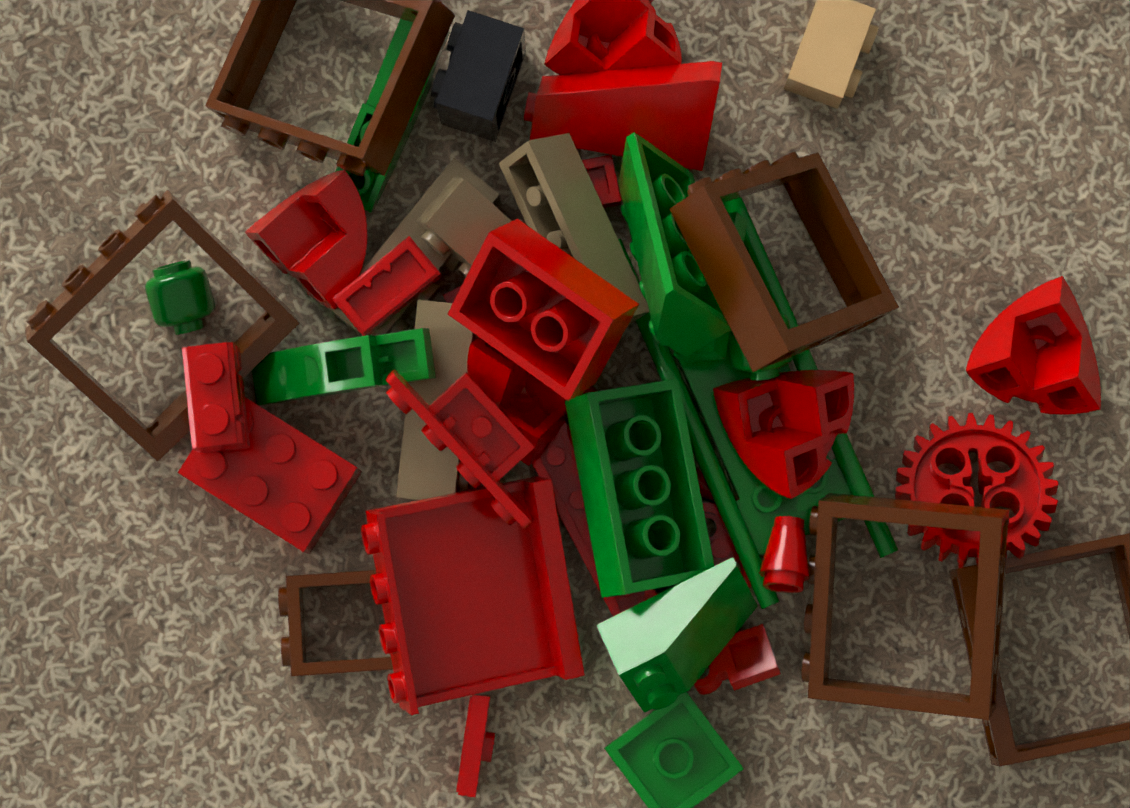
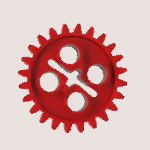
M968 413L966 425L959 426L955 418L949 416L946 431L943 432L933 423L929 426L928 434L930 441L918 435L914 437L913 448L916 452L905 450L902 463L906 467L897 469L896 481L902 485L896 487L895 499L974 506V490L972 487H969L972 466L968 453L975 452L978 456L979 467L978 491L983 495L980 507L995 508L1002 506L1014 512L1015 516L1009 518L1007 551L1009 550L1014 556L1021 559L1024 557L1026 549L1024 542L1037 547L1041 538L1038 530H1049L1052 518L1048 514L1055 513L1058 500L1051 496L1057 493L1059 483L1057 480L1047 479L1053 473L1054 463H1039L1043 457L1045 447L1043 445L1030 449L1027 447L1031 435L1029 431L1015 437L1011 435L1013 421L1009 420L1001 429L995 428L994 415L989 414L984 425H977L973 413ZM999 461L1007 464L1011 470L999 473L991 470L987 464ZM944 463H951L958 466L961 471L953 475L945 474L938 469V466ZM908 525L907 534L909 536L924 533L921 544L923 551L935 544L940 547L939 561L943 562L952 552L957 554L958 568L964 567L968 557H975L978 566L979 531Z

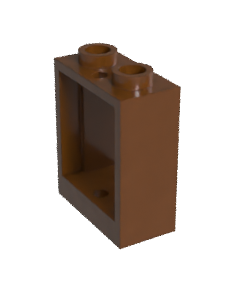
M376 570L286 576V587H279L278 603L280 616L288 617L289 636L281 638V657L283 667L291 666V676L393 670L391 657L306 662L303 588L370 584V575L376 574Z

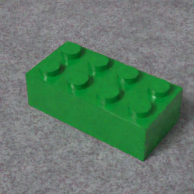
M679 378L589 392L577 396L570 401L566 400L565 406L601 597L619 596L677 585L714 567Z

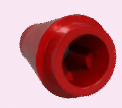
M777 516L774 518V527L772 528L759 572L764 577L763 587L765 589L782 593H798L803 591L804 581L809 580L804 530L805 521L803 519L793 516Z

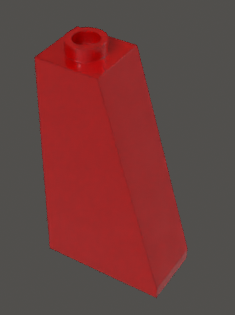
M706 61L542 76L537 93L528 92L524 121L532 122L530 140L570 133L577 149L623 157L626 137L635 132L683 167L703 171L720 84L722 62Z

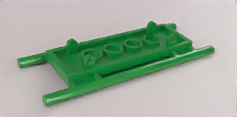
M742 197L724 202L723 204L728 213L737 212L748 220L744 245L778 311L789 318L790 328L799 326ZM618 239L639 284L640 281L621 239ZM649 312L636 320L637 326L661 380L679 378L693 454L760 607L764 609L780 602L775 591L763 587L764 577L759 574L763 562L760 555L766 552L771 531L774 527V518L777 516H793L803 519L805 521V536L810 534L809 523L812 507L818 506L819 500L828 493L875 497L847 433L836 436L831 447L836 458L831 460L828 454L826 456L832 462L829 469L814 485L792 499L782 496L767 487L749 470L736 452L725 431L713 392L715 387L750 378L749 372H741L731 366L727 345L725 359L687 363L678 358L676 359L738 498L736 501L669 347L660 345L650 331L649 321L651 316ZM810 350L793 356L792 360L797 371L818 370ZM788 364L779 368V372L791 371ZM838 518V522L846 518ZM864 520L880 558L898 551V547L886 522Z

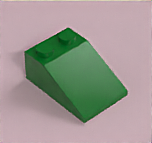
M732 557L596 626L618 675L645 713L651 709L666 708L673 704L679 695L689 691L758 605Z

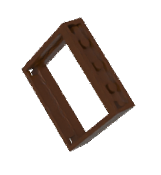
M252 0L205 107L223 119L221 127L237 135L246 136L247 131L250 130L258 133L257 138L275 148L284 150L287 143L297 146L296 151L299 154L316 162L323 163L325 158L329 157L338 160L336 165L352 174L363 176L365 171L368 170L385 176L455 14L440 0H340L413 22L359 147L248 110L297 1Z
M792 152L779 158L772 164H770L769 160L759 162L743 173L740 168L721 175L714 181H712L711 177L703 178L689 185V190H687L689 196L669 209L753 372L860 330L899 308L818 152L800 158L796 152ZM780 185H784L847 306L791 329L787 328L723 204L724 202Z
M169 190L160 198L155 195L146 204L143 202L134 214L137 220L124 233L118 229L109 235L98 249L101 255L88 268L83 264L77 267L64 280L62 287L65 291L52 303L48 300L41 302L36 307V312L26 321L29 326L25 329L27 342L157 462L190 431L186 390L147 427L52 338L169 223L174 221L266 311L234 342L240 348L242 370L239 371V374L243 378L300 324L293 312Z
M828 493L820 499L818 506L812 507L809 523L810 534L817 536L816 555H810L808 560L809 580H807L808 585H814L813 604L807 605L804 617V631L807 634H811L810 653L805 652L801 669L802 681L809 682L808 698L989 720L997 704L1009 510ZM838 518L980 532L970 695L829 678Z
M1130 533L1025 554L1021 559L1017 557L1006 558L1005 574L1110 553L1130 639ZM977 565L949 570L970 669H972L978 577ZM1000 672L998 674L996 709L989 720L982 719L991 764L999 767L1130 740V721L1015 744Z

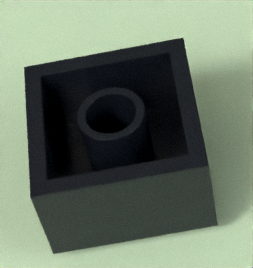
M467 10L463 24L455 22L447 44V51L451 52L447 70L439 68L433 82L431 97L435 98L434 108L438 110L442 125L496 142L526 54L525 32L522 27Z

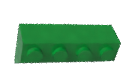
M633 132L626 137L618 184L623 201L621 212L628 223L632 238L630 250L638 263L642 279L639 282V287L647 301L651 316L649 328L653 337L660 345L668 346L684 357H688L695 351L731 331L669 210L689 196L687 190H689L688 186L695 183L692 172Z

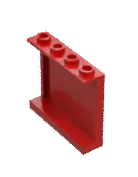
M535 476L502 483L531 514L532 523L526 529L517 521L508 525L490 505V502L495 497L486 487L365 511L367 524L361 526L362 541L367 555L373 554L376 574L370 575L371 592L376 605L382 604L385 624L379 625V637L384 653L391 654L394 673L387 676L389 693L393 703H399L400 708L410 715L419 714L418 707L548 677L559 676L568 680L585 676L552 479Z

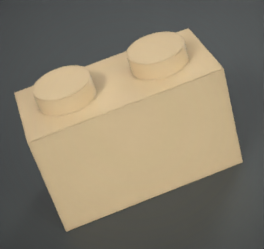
M817 0L784 90L838 109L844 96L852 99L863 72L854 68L860 51L866 54L870 53L879 29L878 26L870 24L876 9L853 0Z

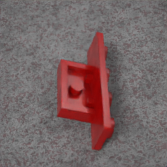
M394 369L387 375L386 381L391 388L386 394L394 404L406 415L412 409L426 423L421 429L426 438L439 451L442 452L448 447L461 462L455 466L456 469L475 489L481 484L486 487L495 497L490 502V505L508 525L517 521L526 529L532 523L531 514L499 480L535 448V445L467 372L458 378L430 405L426 403L397 370Z

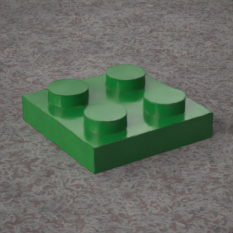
M687 692L679 695L677 700L670 706L658 710L654 709L604 747L648 808H693L744 769Z

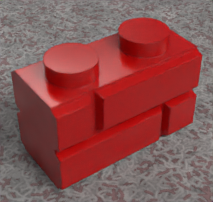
M233 342L183 347L182 356L192 449L199 453H212L250 448L243 377L239 374V371L242 370L240 348Z

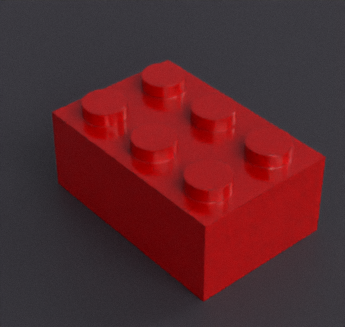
M517 218L488 233L448 315L564 399L570 401L596 384L636 312L639 303Z
M245 397L250 448L212 453H199L192 449L178 473L302 552L310 554L362 471Z

